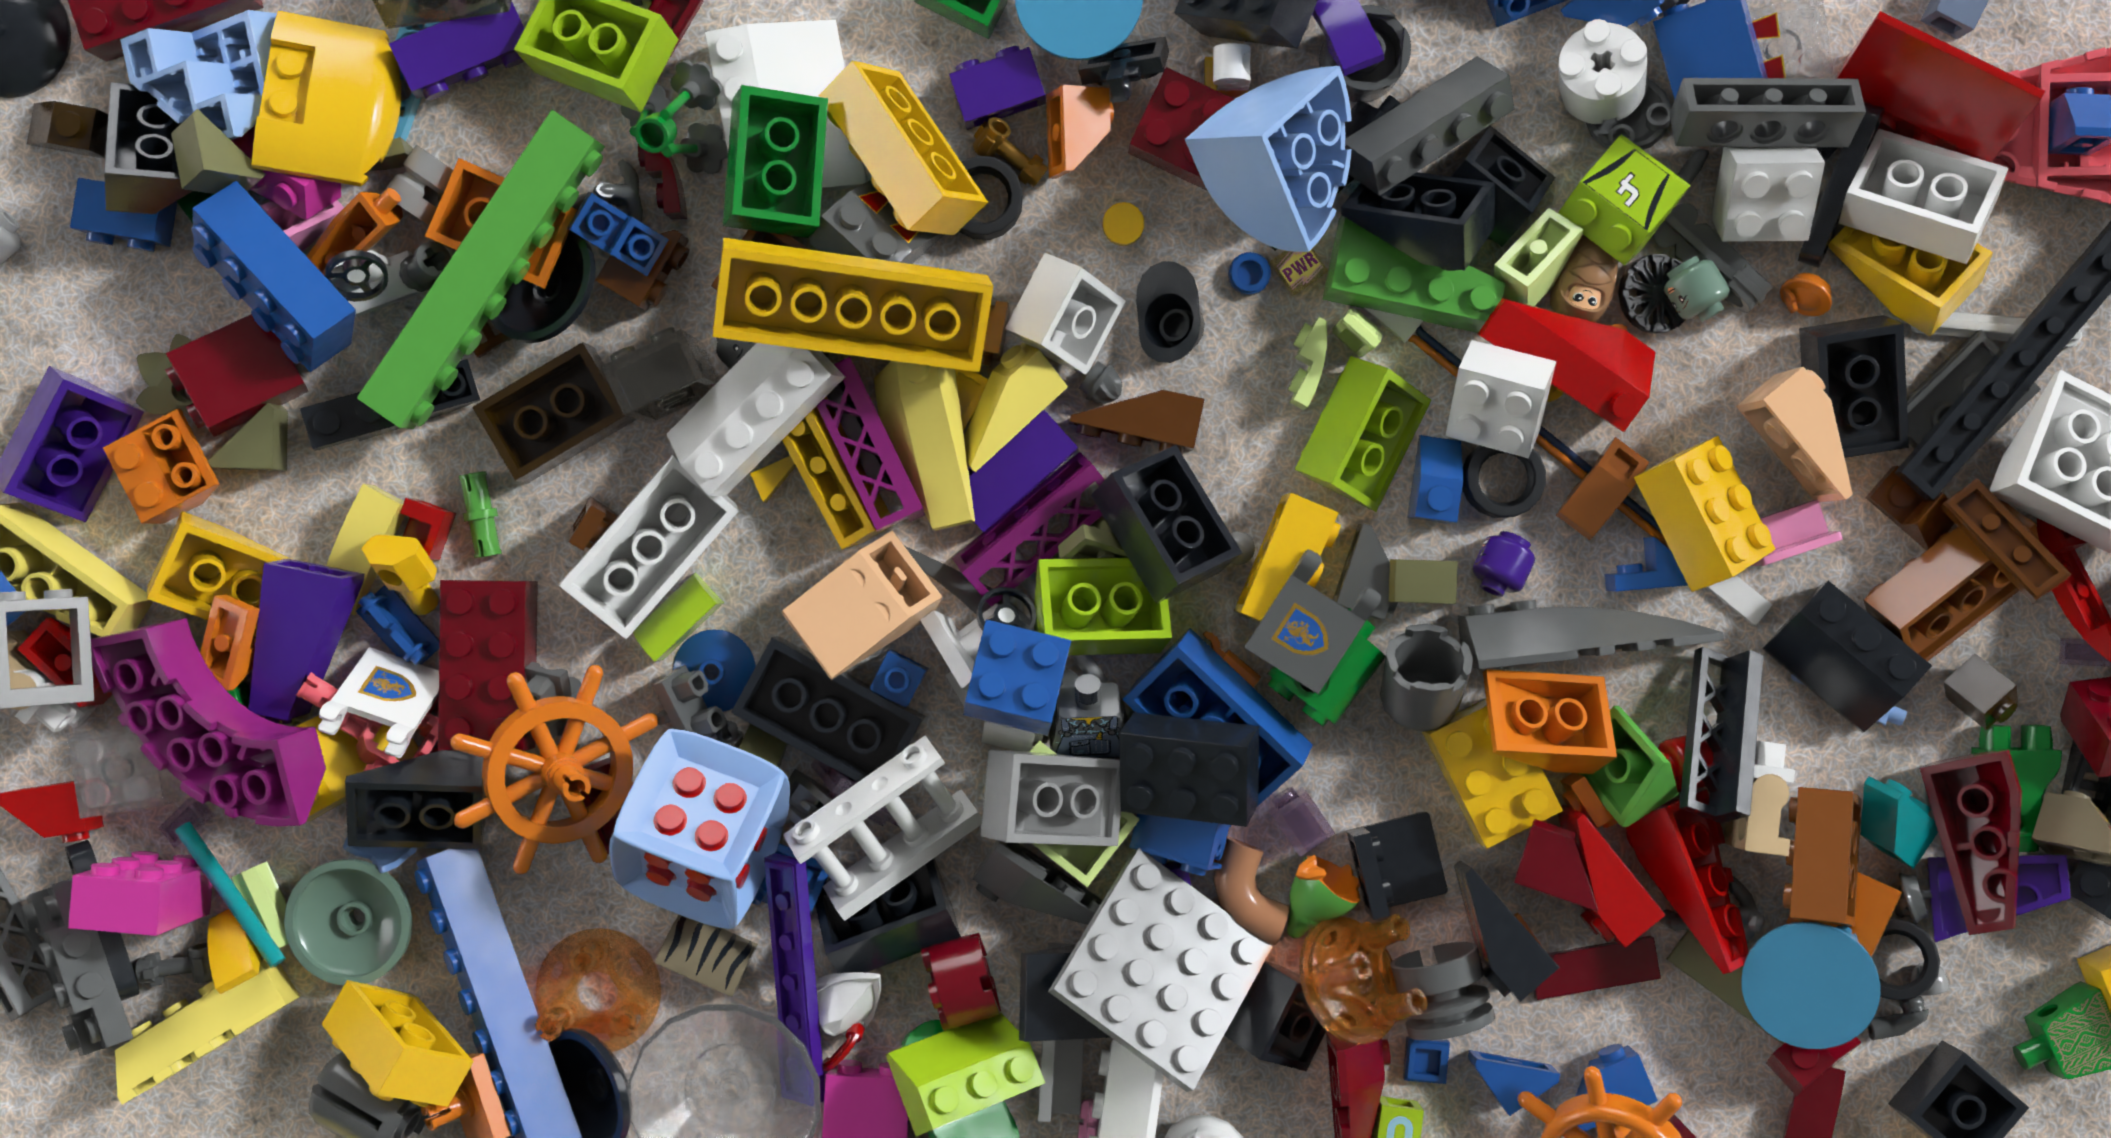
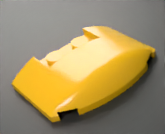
M278 11L271 33V47L259 116L256 119L252 168L361 187L368 181V176L365 173L378 161L382 163L393 142L400 116V71L398 62L389 46V37L384 30Z

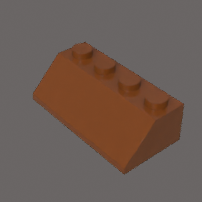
M2000 500L2039 540L2036 523L2006 502ZM1956 527L1953 531L1941 535L1935 544L1918 558H1912L1906 562L1901 571L1887 582L1875 586L1863 601L1866 611L1928 662L2019 592V589L1959 527Z

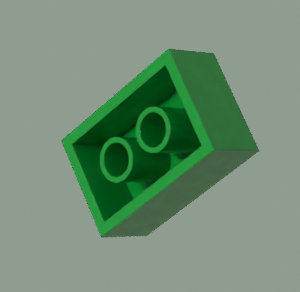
M747 85L740 86L732 99L723 217L724 227L809 238L819 228L828 98Z

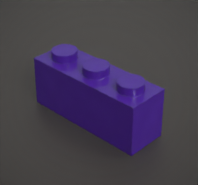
M494 0L391 42L389 46L416 99L424 96L426 101L447 94L450 91L448 86L462 80L465 81V84H472L489 76L488 70L504 64L505 68H510L525 62L514 50L525 28L512 0Z
M1045 410L1039 413L977 472L968 468L975 516L974 523L982 532L985 533L993 524L1008 513L1078 450L1077 445Z

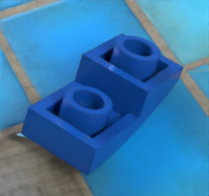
M591 192L587 193L567 227L568 230L645 276H648L669 240Z

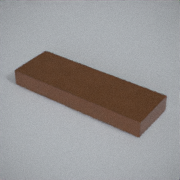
M1978 478L1945 501L1940 507L2032 604L2070 577L2071 573Z

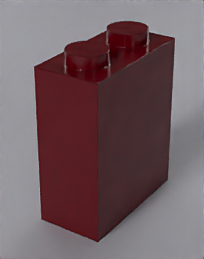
M252 314L165 353L172 364L171 367L165 369L169 379L177 392L186 389L193 402L186 406L192 420L198 429L206 426L214 437L249 421L267 403L283 405L308 392L294 363L284 353L281 347V340L272 331L265 332L256 323Z

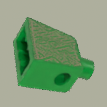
M2080 981L2024 1017L2032 1038L2013 1046L2012 1049L2016 1060L2025 1070L2044 1063L2048 1072L2062 1079H2073L2111 1070V1013L2099 988Z

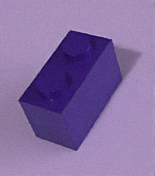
M1019 46L1007 47L998 51L994 59L982 63L978 59L965 61L955 67L956 72L949 74L966 130L981 126L984 121L988 122L992 117L1002 119L1046 104V95L1030 47L1021 50Z

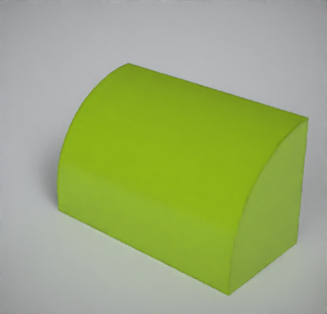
M695 572L633 631V634L654 662L664 660L724 602Z

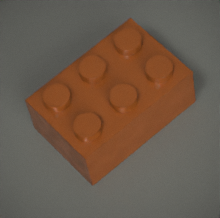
M1798 787V796L1790 797L1789 822L1794 823L1796 827L1795 840H1790L1789 857L1786 856V865L1792 866L1793 874L1792 883H1785L1783 891V908L1790 910V918L1800 921L1855 927L1862 799L1854 791Z

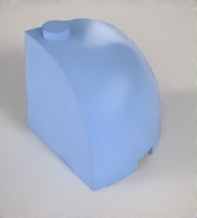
M1340 66L1313 68L1265 83L1222 107L1185 139L1203 183L1219 208L1241 230L1268 246L1285 251L1309 252L1324 235L1336 214V210L1332 205L1338 187L1346 186L1352 149L1345 150V122L1352 120L1348 92Z

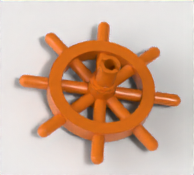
M599 665L588 667L576 698L554 696L535 701L522 674L517 672L511 673L507 678V685L519 709L501 723L490 741L465 734H456L451 739L453 749L484 758L482 780L486 798L458 812L454 817V824L458 828H467L496 813L507 827L523 837L513 862V870L519 875L529 871L539 843L560 844L582 838L593 862L600 864L607 859V850L597 830L604 826L620 809L634 783L632 781L633 755L629 741L654 729L659 721L656 714L646 713L620 727L610 715L594 705L593 701L603 677V669ZM568 718L559 744L556 746L545 722ZM585 722L595 726L602 733L603 736L575 751ZM530 731L540 754L536 755L515 749L514 747ZM610 752L609 775L582 767ZM506 765L534 772L507 787L505 786ZM591 788L602 790L598 797L586 808L583 802L585 797L580 793L581 790L587 794L590 793ZM541 789L531 817L522 814L512 805V803ZM558 795H561L571 817L548 821Z
M1594 1066L1587 1067L1584 1071V1080L1588 1094L1566 1100L1555 1109L1531 1092L1523 1091L1518 1095L1519 1105L1545 1123L1541 1138H1561L1562 1136L1565 1138H1594L1578 1127V1125L1595 1122L1598 1138H1682L1677 1129L1668 1121L1682 1106V1098L1678 1094H1667L1654 1108H1651L1630 1097L1606 1093L1601 1072Z

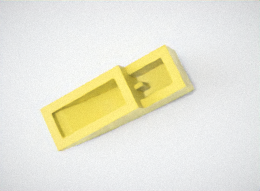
M362 484L339 531L326 565L364 574V582L351 611L352 615L357 614L356 610L361 606L358 603L359 600L368 593L378 575L368 562L361 548L375 535L395 536L405 515L400 514L404 503L403 500L370 484Z

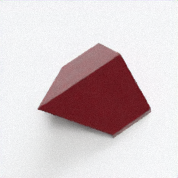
M1534 819L1514 883L1599 911L1575 843L1576 832Z

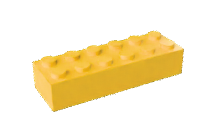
M723 237L712 337L980 372L994 286L989 276L985 274Z

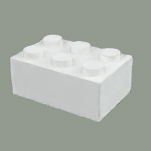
M1878 129L1847 190L1839 224L1967 265L1995 206L2009 168Z

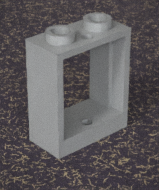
M72 589L44 590V599L26 600L25 591L0 592V709L94 701L88 597H73ZM69 609L73 684L10 689L6 612Z

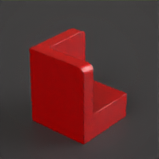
M405 498L400 514L408 516L409 520L402 537L416 538L431 560H440L457 513L420 499Z

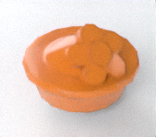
M1799 273L1781 285L1779 292L1781 300L1785 303L1791 314L1798 312L1804 316L1816 317L1824 315L1831 308V287L1824 279L1817 275Z

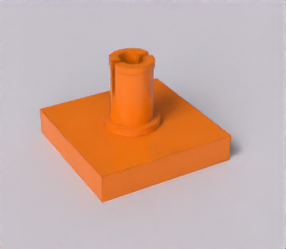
M467 1053L474 1063L448 1107L434 1104L421 1107L422 1116L427 1114L431 1116L424 1119L430 1131L460 1118L466 1138H505L511 1135L484 1053Z

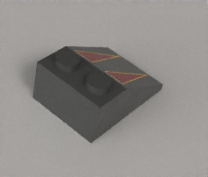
M871 180L849 191L821 215L819 228L812 234L809 243L818 251L913 264L945 234L910 231L903 228L896 221L893 215L894 208L886 196L879 193L871 183Z

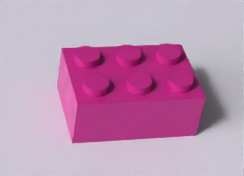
M135 851L131 853V857L112 858L111 863H95L91 865V870L73 875L68 928L157 936L209 915L213 885L192 855H174L173 861L158 860V852Z

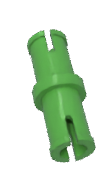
M486 471L459 475L467 512L462 514L464 522H469L475 553L474 558L502 554L494 517L498 516L497 508H492Z

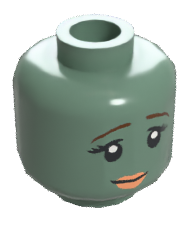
M1695 256L1667 273L1670 280L1665 284L1664 291L1682 319L1687 320L1698 316L1700 321L1704 322L1725 309L1721 301L1729 295L1730 289L1712 260L1705 259L1699 261L1698 257Z

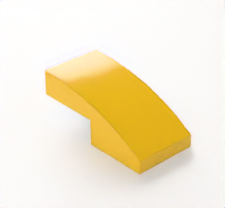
M229 909L210 918L207 935L209 964L215 989L222 994L259 975L261 954Z

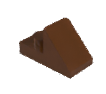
M1892 466L1865 498L1927 551L1941 535L1948 532L1955 524L1940 508L1948 498L1943 492H1940L1934 500L1926 501L1894 473L1899 466Z
M590 496L569 530L568 542L583 551L586 547L590 549L619 515Z

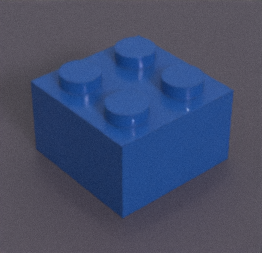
M986 619L965 700L963 715L1048 736L1071 640Z

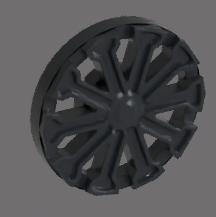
M1652 254L1635 260L1624 271L1618 290L1619 303L1623 314L1634 327L1646 333L1658 334L1680 327L1686 320L1680 317L1664 291L1665 284L1670 280L1667 273L1682 264L1681 261L1665 254ZM1648 262L1652 264V273L1647 267ZM1663 264L1668 266V269L1666 270L1665 274ZM1635 272L1639 274V276L1643 280L1642 282L1636 280L1635 276L1633 275ZM1629 289L1637 291L1636 297L1629 296ZM1637 305H1640L1642 310L1637 315L1633 310H1635ZM1653 312V324L1650 325L1648 318ZM1664 314L1669 320L1668 324L1664 322Z

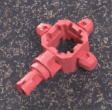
M311 672L296 696L321 709L326 702L332 700L339 689ZM438 697L418 726L421 730L419 734L425 738L413 758L438 751L434 747L438 740V718L430 714L438 701ZM347 712L339 730L358 740L356 748L359 760L367 764L364 771L400 762L396 757L385 754V750L381 751L376 748L378 743L374 742L373 739L383 724Z

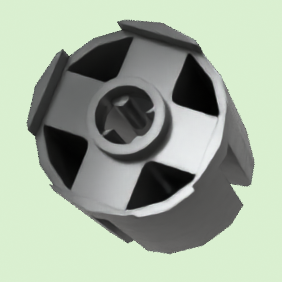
M342 1051L326 1063L317 1077L318 1084L312 1087L309 1098V1114L315 1123L341 1138H408L412 1132L420 1135L425 1125L424 1119L429 1118L428 1114L422 1116L421 1106L415 1105L409 1100L393 1098L392 1101H385L374 1096L369 1091V1085L364 1078L350 1067L351 1062Z

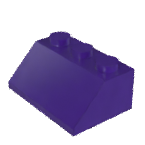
M49 366L0 458V490L5 494L87 522L114 470L103 447L135 431L144 411L81 378Z

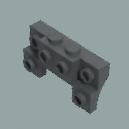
M71 878L52 884L47 889L29 894L26 897L28 905L22 906L21 909L28 930L37 928L39 937L43 936L45 942L38 944L39 951L46 969L54 968L58 983L52 985L58 1007L60 1010L67 1007L69 1013L66 1016L69 1025L62 1027L69 1051L77 1049L79 1056H84L133 1039V1035L98 932L68 928L72 889Z

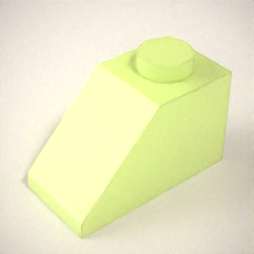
M1548 208L1494 264V278L1506 283L1503 298L1535 306L1555 285L1580 240L1583 229Z

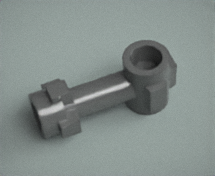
M208 943L191 946L188 948L189 956L161 960L159 952L148 953L145 958L138 959L136 963L138 982L140 984L150 983V987L159 986L165 982L164 976L192 973L194 983L212 981Z

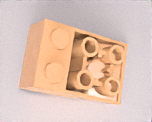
M892 530L857 551L783 609L782 614L832 680L920 625L922 618L933 610L936 611L943 596Z

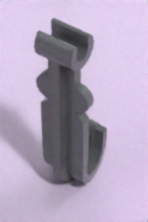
M1689 203L1678 204L1654 233V242L1658 246L1665 248L1675 245V256L1682 262L1695 256L1698 257L1699 261L1705 259L1712 260L1730 289L1729 295L1724 300L1737 310L1749 313L1756 304L1760 305L1766 299L1765 295L1773 286L1729 243L1722 242L1719 234L1707 223L1695 224L1698 219V212L1693 205Z

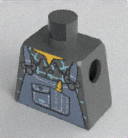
M1093 674L1079 676L1075 684L1061 685L1049 731L1050 749L1059 755L1120 758L1119 733L1127 723L1128 718L1118 685L1113 682L1101 683L1100 679Z

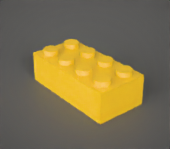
M852 60L818 95L822 98H828L827 117L837 128L842 130L850 142L848 144L849 150L859 161L864 163L872 175L871 183L879 193L886 196L894 208L893 215L896 221L903 228L910 231L955 235L988 203L900 71Z

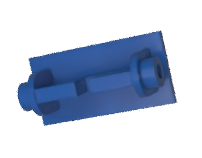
M384 585L375 594L369 592L359 600L358 603L361 607L356 610L357 614L397 657L403 658L406 662L412 661L414 665H422L439 650L440 640L412 612L394 590H388Z

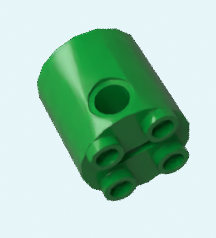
M1366 620L1319 694L1305 691L1300 682L1274 666L1267 672L1271 677L1267 685L1289 702L1294 696L1304 702L1306 705L1302 711L1322 727L1328 721L1335 725L1386 657L1384 653L1367 640L1376 627Z

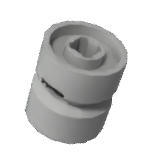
M415 145L403 163L406 172L404 174H395L386 189H394L401 197L398 205L430 225L453 169L418 145Z

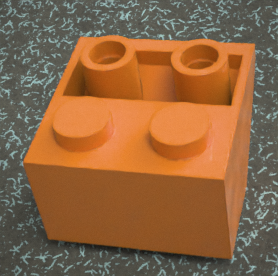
M176 409L103 447L141 524H164L178 517L181 511L188 512L203 504L220 485L181 409Z

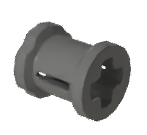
M425 242L415 250L413 255L407 256L401 262L399 276L408 288L419 292L427 291L433 286L452 257L443 245L437 242Z

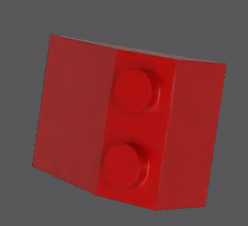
M1563 804L1561 806L1563 811L1558 813L1561 828L1576 832L1575 843L1599 910L1596 911L1582 906L1585 911L1580 914V917L1595 935L1599 934L1607 943L1613 939L1626 948L1662 919L1665 913L1583 813Z

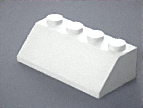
M756 343L667 433V436L680 465L709 496H726L845 376L821 351Z
M672 455L559 583V586L627 639L739 512L737 505L728 496H709L680 465L678 458Z
M1112 1040L1109 1050L1102 1049L1100 1054L1098 1075L1105 1076L1103 1093L1095 1092L1092 1108V1118L1099 1119L1097 1136L1089 1135V1138H1155L1163 1074L1116 1040Z

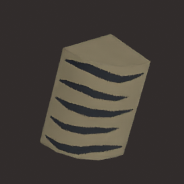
M678 915L654 963L733 997L742 982L758 944L723 928L706 925Z

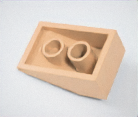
M1804 366L1774 374L1736 407L1813 500H1818L1819 502L1847 500L1853 493L1832 401L1823 391L1825 389L1824 382L1815 372L1806 370Z

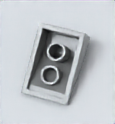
M988 749L981 826L982 837L1009 843L1118 846L1121 817L1120 760Z

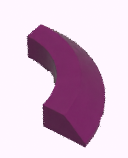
M187 618L91 639L92 666L104 694L111 692L122 711V714L117 717L123 727L128 726L133 733L137 734L144 743L140 750L159 771L167 769L182 782L179 787L182 791L202 804L210 801L216 806L225 809V815L231 818L238 816L254 819L255 824L281 827L300 826L306 823L326 770L315 726L293 727L278 724L262 718L239 703L225 690L206 665L191 634Z

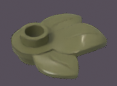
M176 334L171 342L169 351L183 346L192 340L186 336ZM159 352L138 355L136 359L140 373L149 387L139 394L136 403L145 411L156 415H166L176 409L188 412L186 406L193 402L186 397L185 389L177 392L169 379L165 369L171 367L172 364L167 355Z

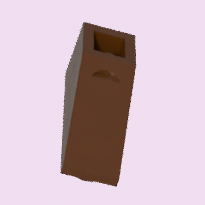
M1160 390L1073 414L1070 417L1069 424L1076 425V433L1084 436L1101 438L1102 431L1117 434V442L1125 445L1142 447L1143 440L1158 443L1159 452L1177 445L1183 455L1184 449L1190 451L1194 449L1205 399Z

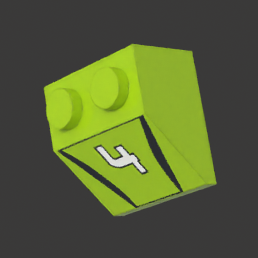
M1621 134L1579 182L1558 214L1581 227L1584 236L1625 266L1644 248L1691 185Z

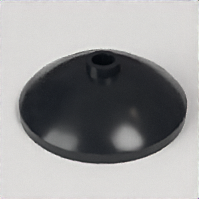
M0 0V97L14 98L34 93L50 83L60 72L67 59L71 43L69 18L60 0Z
M570 231L545 289L525 280H521L518 284L513 283L504 295V298H506L504 308L496 318L491 320L493 325L507 337L522 343L543 342L565 331L582 313L593 290L596 266L589 242Z
M568 1028L558 1032L550 1039L548 1044L582 1138H626L632 1118V1101L628 1079L619 1060L602 1040L585 1030Z

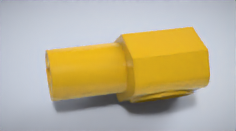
M375 535L364 544L361 550L388 590L399 592L414 614L425 615L436 608L439 597L429 583L434 581L437 567L416 538Z

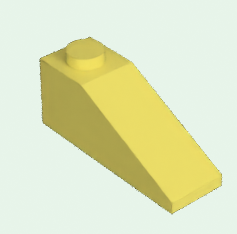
M1025 343L1013 346L1002 355L1001 363L992 370L964 435L968 468L972 471L977 472L1068 388L1039 349Z

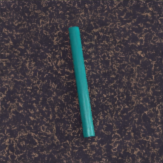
M186 822L179 826L175 833L269 967L273 968L282 963L286 957L191 822Z

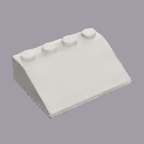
M836 20L744 24L705 32L713 76L722 85V91L717 97L727 150L729 149L732 99L741 85L819 97L818 95L845 68ZM828 117L826 123L822 193L857 187L866 183L863 162L859 161L851 153L848 147L850 142L842 130L837 128Z
M2059 370L2051 378L2002 456L1990 491L1998 499L2110 554L2111 395Z

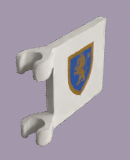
M369 647L332 700L326 702L321 707L319 717L322 721L318 725V731L335 735L346 713L349 712L390 726L391 728L387 732L386 737L389 743L385 748V754L401 758L414 732L439 696V671L421 664L414 665L412 661L406 662L403 658Z

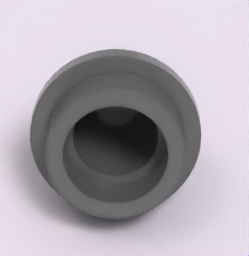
M1097 361L1083 380L1079 389L1088 394L1087 400L1106 404L1119 398L1122 391V380L1114 366L1109 364L1106 367Z

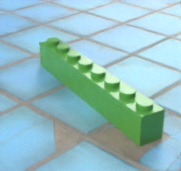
M553 109L550 111L358 395V400L399 428L414 429L416 425L421 426L428 420L434 410V405L431 403L440 390L445 391L454 382L458 375L456 366L464 354L470 355L477 348L482 339V334L479 332L488 319L493 320L504 308L506 304L504 295L513 283L518 284L525 277L531 265L528 260L536 248L544 247L551 239L555 227L552 225L561 211L567 212L576 202L579 191L576 189L584 177L592 176L601 165L603 160L601 152L605 148L603 144Z

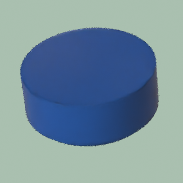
M1254 252L1238 255L1232 261L1228 271L1231 286L1243 295L1260 293L1267 286L1271 277V269L1267 260Z

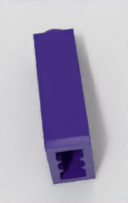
M292 559L264 563L248 708L250 711L265 716V719L278 724H289L293 718L310 713L313 704L298 698L296 694L303 683L306 682L311 672L318 678L324 679L364 582L363 573Z

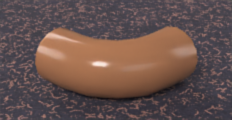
M1227 837L1223 855L1220 861L1217 860L1216 862L1222 864L1221 869H1215L1214 885L1219 905L1250 933L1268 943L1276 945L1287 921L1289 905L1268 898L1257 887L1256 873L1264 851L1248 843Z

